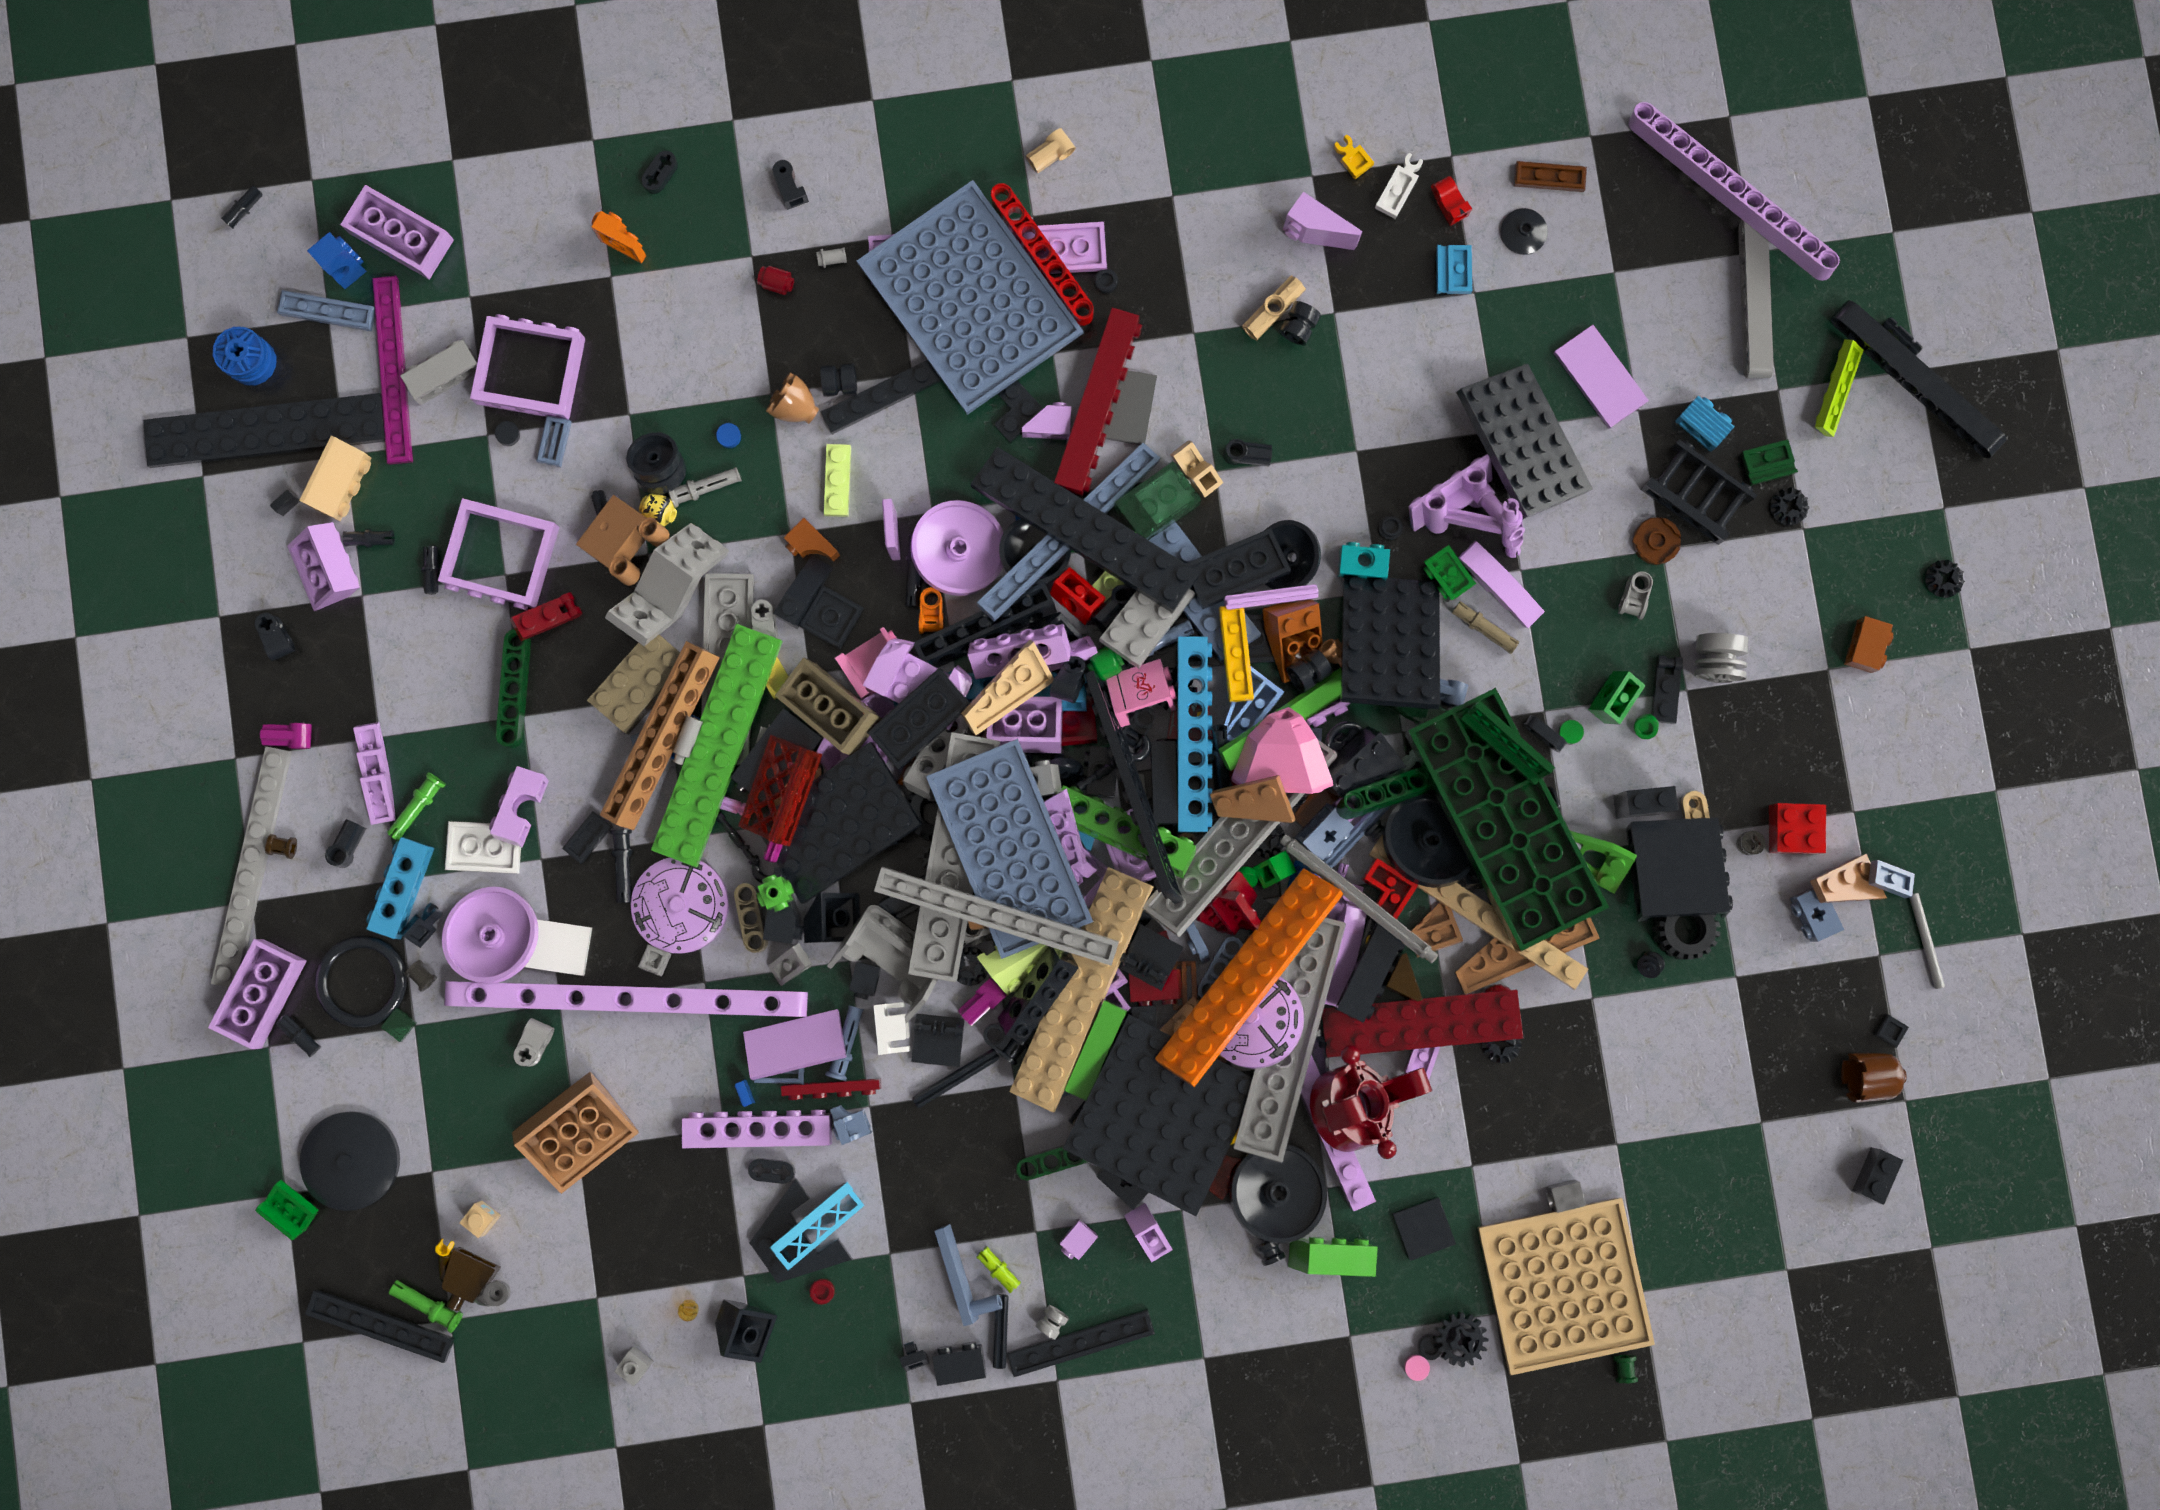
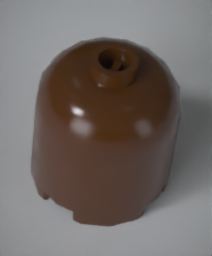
M1849 1053V1059L1843 1060L1841 1070L1842 1083L1848 1086L1850 1093H1846V1096L1851 1102L1890 1100L1902 1092L1904 1083L1907 1080V1074L1895 1056L1885 1053Z

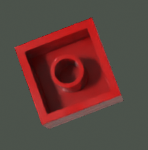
M1789 803L1769 805V853L1812 855L1826 853V805Z

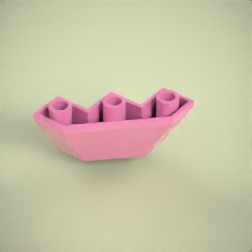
M1290 707L1267 715L1247 736L1232 775V782L1236 785L1279 775L1286 793L1313 794L1333 786V781L1316 736L1304 718Z

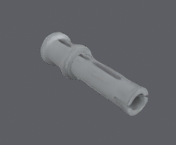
M737 467L696 482L688 480L686 484L678 486L669 494L676 508L679 507L680 503L692 499L696 501L699 495L741 482L742 480Z

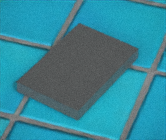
M1128 370L1125 381L1119 382L1118 389L1121 390L1118 403H1113L1111 411L1114 412L1110 426H1105L1103 432L1107 434V440L1136 445L1145 444L1157 375Z

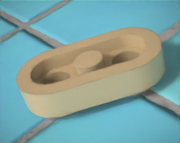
M1691 791L1682 797L1681 810L1683 819L1710 818L1706 797L1701 792ZM1691 799L1696 802L1695 808L1689 805Z

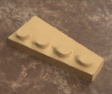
M1029 640L961 713L973 734H979L1053 682L1054 678L1035 643Z

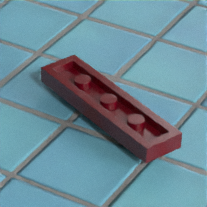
M881 1078L787 1084L781 1086L782 1096H788V1100L803 1099L804 1094H812L813 1098H826L827 1093L837 1092V1097L852 1096L851 1091H861V1095L876 1094V1090L882 1088Z

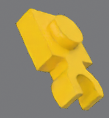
M1346 134L1343 140L1347 146L1341 147L1336 142L1334 150L1338 154L1344 155L1340 162L1352 177L1357 179L1374 165V161L1361 145L1354 148L1351 137Z

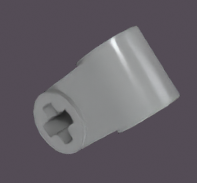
M1638 572L1628 578L1619 603V614H1631L1637 616L1640 620L1644 618L1653 586V579L1650 574ZM1636 578L1644 581L1643 590L1635 586Z
M758 600L752 605V629L778 639L776 616L773 614L775 608L768 601ZM762 606L769 610V612L765 613V617L758 613V611L762 610Z
M531 1018L524 1027L522 1037L514 1051L515 1062L520 1066L528 1067L538 1064L553 1036L554 1028ZM525 1051L529 1052L532 1056L530 1060L526 1059V1056L523 1055Z

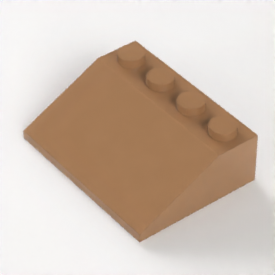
M588 1072L514 1130L512 1136L514 1146L562 1194L636 1136L639 1131L607 1089L591 1072Z

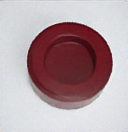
M818 1279L810 1287V1297L817 1304H827L834 1297L835 1287L828 1279Z

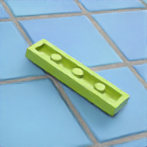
M1845 339L1842 348L1839 350L1835 369L1831 373L1829 387L1824 394L1820 413L1816 417L1815 428L1826 437H1834L1863 353V349L1854 340Z

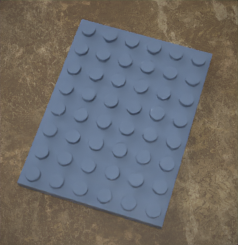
M973 180L857 260L859 267L967 415L1083 334L1082 328Z

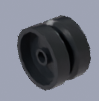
M651 432L642 435L633 441L627 450V465L634 475L636 483L644 492L665 494L673 491L684 480L687 470L686 464L676 442L669 435L661 432Z

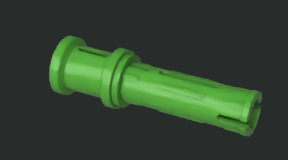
M430 772L426 774L427 778L422 785L413 791L414 797L386 832L397 841L400 840L426 805L432 804V798L438 790L446 785L441 779Z
M399 1280L395 1282L396 1285L393 1284L389 1295L426 1314L430 1322L434 1323L436 1321L446 1327L450 1333L460 1323L463 1316L462 1312L456 1313L446 1307L442 1301L436 1303Z

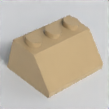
M331 436L299 501L341 522L342 517H345L349 512V503L352 497L360 489V481L363 475L370 469L371 457L359 449Z

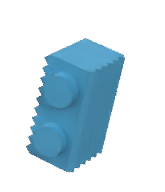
M1697 396L1675 422L1711 452L1735 426L1731 424L1732 420L1725 413L1719 414L1713 408L1714 405L1709 399Z

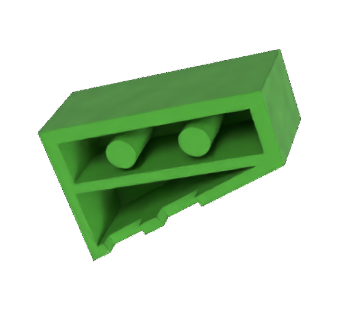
M1321 1237L1301 1238L1289 1244L1288 1267L1306 1274L1376 1277L1378 1247L1369 1244L1367 1239H1354V1242H1346L1344 1238H1332V1240H1324Z

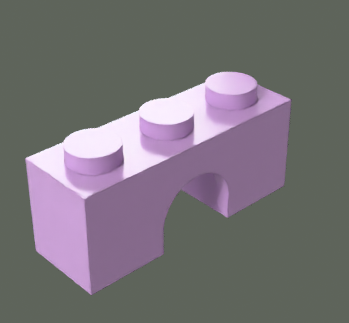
M518 766L515 772L510 774L507 782L509 786L507 792L499 800L498 807L500 809L497 817L494 816L489 826L490 834L495 839L523 847L531 824L526 819L517 816V809L522 802L527 800L541 802L549 782L545 775Z

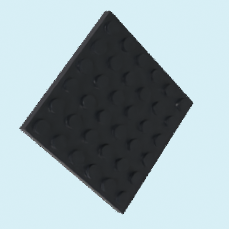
M1127 1015L1062 1149L1193 1216H1197L1240 1126L1253 1077L1216 1059L1196 1086L1193 1087L1155 1060L1172 1036L1131 1015Z

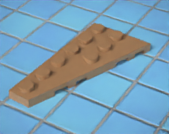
M1589 917L1545 939V941L1566 953L1600 938ZM1493 938L1455 972V975L1464 995L1533 967L1535 964Z

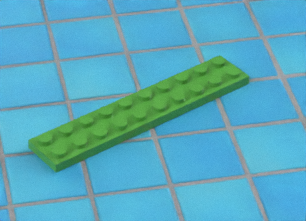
M736 624L700 721H703L690 757H686L651 851L694 867L699 866L731 776L737 765L782 645V640Z

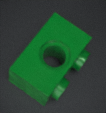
M1613 671L1588 710L1604 724L1620 725L1646 685L1629 671Z

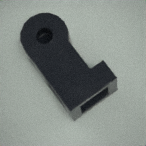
M787 160L777 161L773 165L772 171L786 209L789 210L808 203L809 200L804 187H796L794 182L795 172L791 163Z

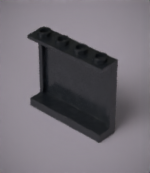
M1718 818L1630 822L1626 827L1628 850L1637 855L1631 866L1637 922L1647 921L1650 917L1720 914L1721 918H1724L1731 912L1733 900L1732 896L1728 895L1727 888L1730 884L1729 873L1725 872L1724 865L1727 855L1725 848H1722L1723 827L1719 825Z

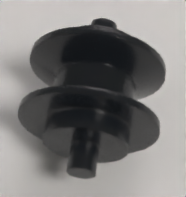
M1653 951L1646 952L1637 963L1638 971L1646 978H1656L1665 967L1663 957Z

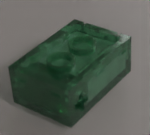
M1172 461L1115 502L1114 508L1129 529L1150 540L1198 507L1201 503V498L1195 493L1190 480L1183 475L1181 470H1178V466Z

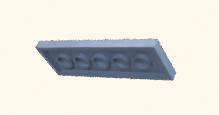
M1176 522L1149 540L1184 563L1202 557ZM1195 595L1183 613L1201 637H1208V643H1212V651L1222 663L1224 662L1219 607L1225 606L1224 601L1202 610ZM1245 613L1248 644L1260 637L1261 633Z

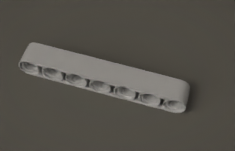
M1741 219L1738 234L1745 378H1771L1773 374L1769 241Z

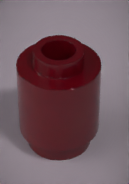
M762 266L758 274L757 284L761 285L763 289L785 295L787 291L791 292L794 278H792L791 272L772 266Z

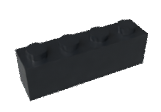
M1377 922L1334 1008L1364 1023L1365 1019L1369 1020L1375 1010L1372 1004L1376 997H1381L1386 987L1383 981L1386 975L1391 976L1395 969L1396 962H1394L1396 954L1397 952L1401 954L1406 946Z

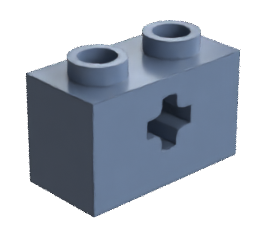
M1327 803L1294 838L1323 861L1333 854L1334 848L1340 842L1345 841L1349 837L1350 831L1354 826L1347 819L1339 816L1336 807Z
M1813 888L1790 898L1792 902L1790 904L1791 910L1796 917H1799L1803 925L1801 926V931L1810 942H1819L1844 930L1832 903H1820ZM1814 911H1817L1818 915L1813 919L1811 915L1814 914Z

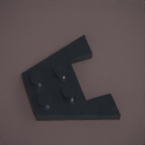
M797 1178L749 1242L777 1283L853 1259L839 1239L819 1253L814 1248L789 1270L784 1267L769 1247L798 1224L791 1212L810 1199ZM803 1232L801 1243L812 1244ZM799 1236L791 1243H798ZM788 1245L780 1251L788 1263L797 1257L798 1246ZM801 1246L800 1253L803 1252L807 1247Z

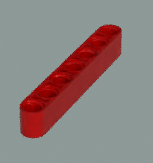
M1004 183L995 185L991 190V201L994 209L1080 326L1088 325L1093 319L1092 302L1012 189ZM999 194L1008 196L1005 201H998L996 199ZM1013 213H1019L1021 218L1019 220H1011L1009 216ZM1032 232L1035 234V237L1027 240L1023 237V234ZM1039 251H1045L1049 254L1044 259L1036 256ZM1059 270L1062 275L1058 278H1053L1050 276V272ZM1066 289H1072L1075 291V295L1066 297L1063 292ZM1080 308H1086L1089 311V314L1086 316H1079L1077 314V310Z

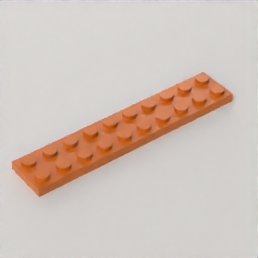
M1303 868L1262 920L1258 930H1255L1159 1052L1155 1060L1195 1087L1343 896L1342 891Z

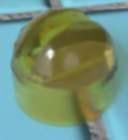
M692 1299L683 1301L678 1308V1315L684 1321L694 1320L699 1312L698 1304Z

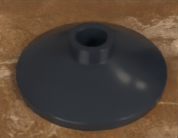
M1527 208L1516 209L1510 212L1503 220L1500 230L1505 246L1512 252L1520 255H1528L1538 251L1544 245L1548 236V228L1544 218L1538 212ZM1522 226H1528L1530 231L1524 232Z

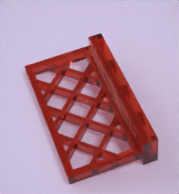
M770 735L738 826L773 843L790 846L823 754ZM777 743H780L783 753L775 757V746ZM795 751H799L793 764L790 755ZM785 759L787 768L780 772L777 763ZM772 766L774 776L767 780V769ZM789 774L790 778L787 786L784 787L782 777ZM777 782L779 791L772 795L769 785ZM764 789L766 799L759 803L758 794ZM781 797L779 809L776 810L774 800ZM768 805L771 814L763 818L761 808ZM756 813L758 822L752 826L748 825L751 814ZM773 820L774 823L769 834L766 823Z

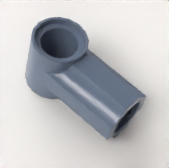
M1440 679L1441 703L1453 708L1463 704L1469 685L1449 679L1446 681Z

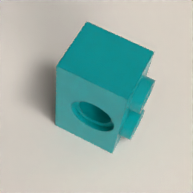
M1347 542L1346 545L1341 546L1339 551L1337 577L1343 578L1344 575H1355L1360 578L1376 577L1386 580L1388 578L1390 549H1384L1383 545L1372 544L1370 547H1360V543ZM1366 556L1370 561V565L1361 566L1358 562V557Z

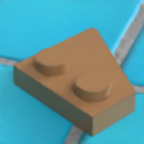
M1439 903L1411 931L1430 945L1434 952L1463 942L1452 910L1442 903Z

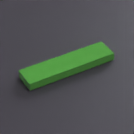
M1106 1000L1103 1001L1064 1091L1086 1101L1127 1010Z

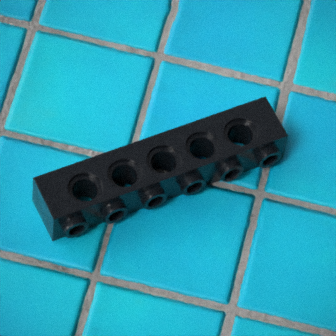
M1042 582L1026 590L996 621H993L983 611H980L916 641L914 646L921 660L939 668L967 655L970 643L977 639L996 638L1001 634L1010 635L1031 625L1036 619L1057 613V610L1045 583Z

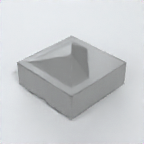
M647 945L638 967L662 977L671 954Z

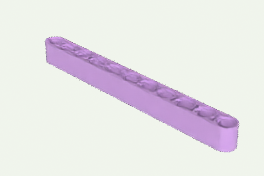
M1641 102L1635 106L1628 123L1629 128L1814 278L1822 281L1830 278L1840 261L1836 252L1653 105Z

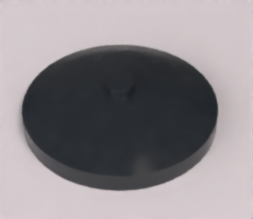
M1418 795L1406 799L1398 804L1389 815L1383 830L1384 849L1393 867L1409 881L1431 888L1447 887L1462 880L1473 868L1437 796Z
M357 1111L334 1114L319 1122L307 1135L300 1153V1173L307 1190L323 1205L342 1211L362 1209L379 1201L393 1186L400 1167L399 1146L389 1127L375 1116Z
M1287 1144L1282 1163L1248 1153L1236 1166L1230 1182V1202L1235 1217L1248 1233L1265 1242L1282 1244L1305 1237L1318 1225L1326 1208L1327 1186L1320 1167L1310 1155L1292 1145Z

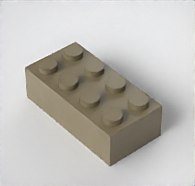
M660 634L645 646L638 643L587 701L621 731L629 735L653 708L680 652Z
M804 657L775 695L832 745L847 755H852L859 750L869 737L867 732L883 719L818 664Z

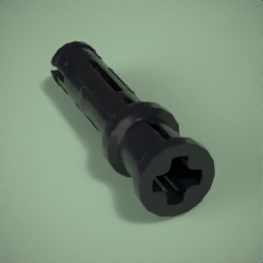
M631 829L610 830V834L613 835L611 855L615 857L616 903L631 902L629 856L633 854V850L630 849Z

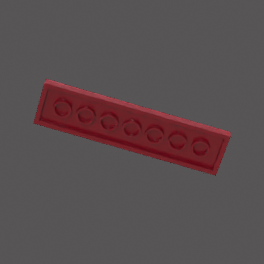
M1517 989L1426 998L1419 1002L1406 1000L1372 1004L1375 1010L1369 1020L1365 1019L1364 1023L1334 1008L1323 1009L1322 1013L1325 1042H1327V1058L1341 1057V1052L1346 1046H1355L1360 1051V1055L1523 1039Z

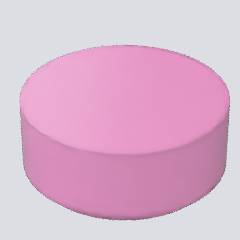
M1415 1354L1406 1359L1404 1370L1412 1380L1421 1381L1428 1376L1430 1365L1424 1357Z

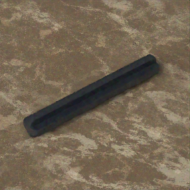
M991 1049L916 1094L912 1098L917 1108H921L1000 1059L995 1049Z

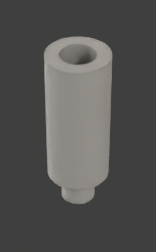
M686 715L673 752L676 753L673 762L682 765L685 757H690L703 721Z

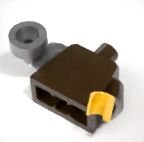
M441 1238L435 1251L439 1255L438 1265L440 1280L443 1282L442 1289L451 1293V1297L446 1305L447 1307L460 1311L465 1300L470 1303L475 1302L481 1306H500L509 1299L510 1288L506 1282L502 1280L491 1282L501 1266L462 1247L455 1248L451 1252L454 1242L451 1241L446 1246L443 1243V1238Z

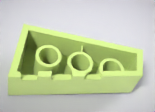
M1037 944L1001 959L995 945V951L987 956L985 953H982L977 958L1008 996L1011 992L1018 990L1048 946Z

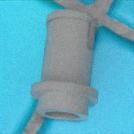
M845 248L827 251L821 249L820 252H816L818 266H823V268H826V265L847 263Z

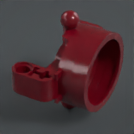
M1346 1046L1341 1052V1059L1346 1065L1322 1073L1312 1086L1310 1111L1313 1123L1324 1141L1336 1150L1353 1152L1378 1144L1377 1151L1380 1157L1391 1159L1397 1152L1395 1143L1389 1140L1393 1136L1391 1128L1394 1119V1109L1400 1107L1398 1104L1400 1102L1433 1091L1423 1067L1390 1079L1388 1075L1381 1077L1375 1070L1367 1066L1364 1061H1359L1360 1051L1358 1048ZM1358 1092L1361 1093V1095H1362V1097H1363V1099H1364V1101H1365L1366 1108H1367V1115H1366V1113H1365V1110H1364V1107H1363L1362 1102H1361V1100H1360V1097H1359V1095H1358Z

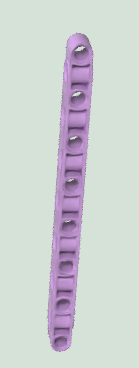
M445 981L444 1006L807 1017L808 992L524 983L479 984L475 982ZM479 988H482L485 992V997L482 1001L477 1000L475 995ZM528 989L534 993V998L530 1003L524 999V993ZM576 991L581 992L583 996L579 1004L574 1003L572 999ZM625 992H628L632 999L631 1003L627 1006L621 1002V996ZM674 993L680 997V1004L677 1007L671 1006L669 1002L670 996ZM721 995H725L729 999V1005L725 1009L720 1008L718 1005V998ZM771 996L775 997L778 1001V1006L775 1010H770L766 1006V1001Z

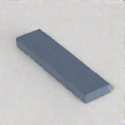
M284 290L281 291L277 313L282 316L371 332L375 320L374 306Z

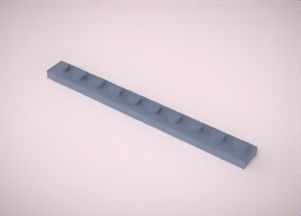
M1142 443L1084 501L1106 514L1160 462V457L1146 444ZM1046 535L977 602V606L993 621H996L1069 548Z

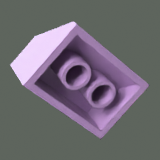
M333 522L307 526L287 546L314 611L348 598L360 588L358 578L353 572L349 556L343 548L340 534Z

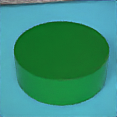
M1643 714L1636 719L1634 732L1639 738L1651 739L1658 733L1659 722L1654 716Z
M1568 720L1561 724L1558 734L1566 740L1567 744L1572 745L1578 743L1583 738L1584 729L1578 721Z
M1240 867L1238 871L1243 874L1251 887L1256 886L1258 877L1255 870L1251 867Z

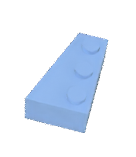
M1252 667L1251 677L1254 699L1253 701L1231 703L1224 724L1227 726L1228 743L1263 720L1284 693L1283 690Z

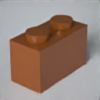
M1867 616L1858 619L1844 665L1869 673L1882 669L1887 660V655H1884L1886 648L1893 639V632H1891L1893 625Z

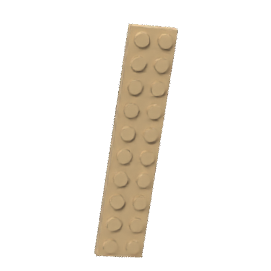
M1110 867L1107 868L1089 909L1093 922L1082 926L1081 929L1119 941L1112 966L1072 954L1079 968L1040 1021L1009 1092L1046 1110L1056 1111L1120 965L1121 956L1128 947L1144 910L1143 906L1149 899L1153 886Z

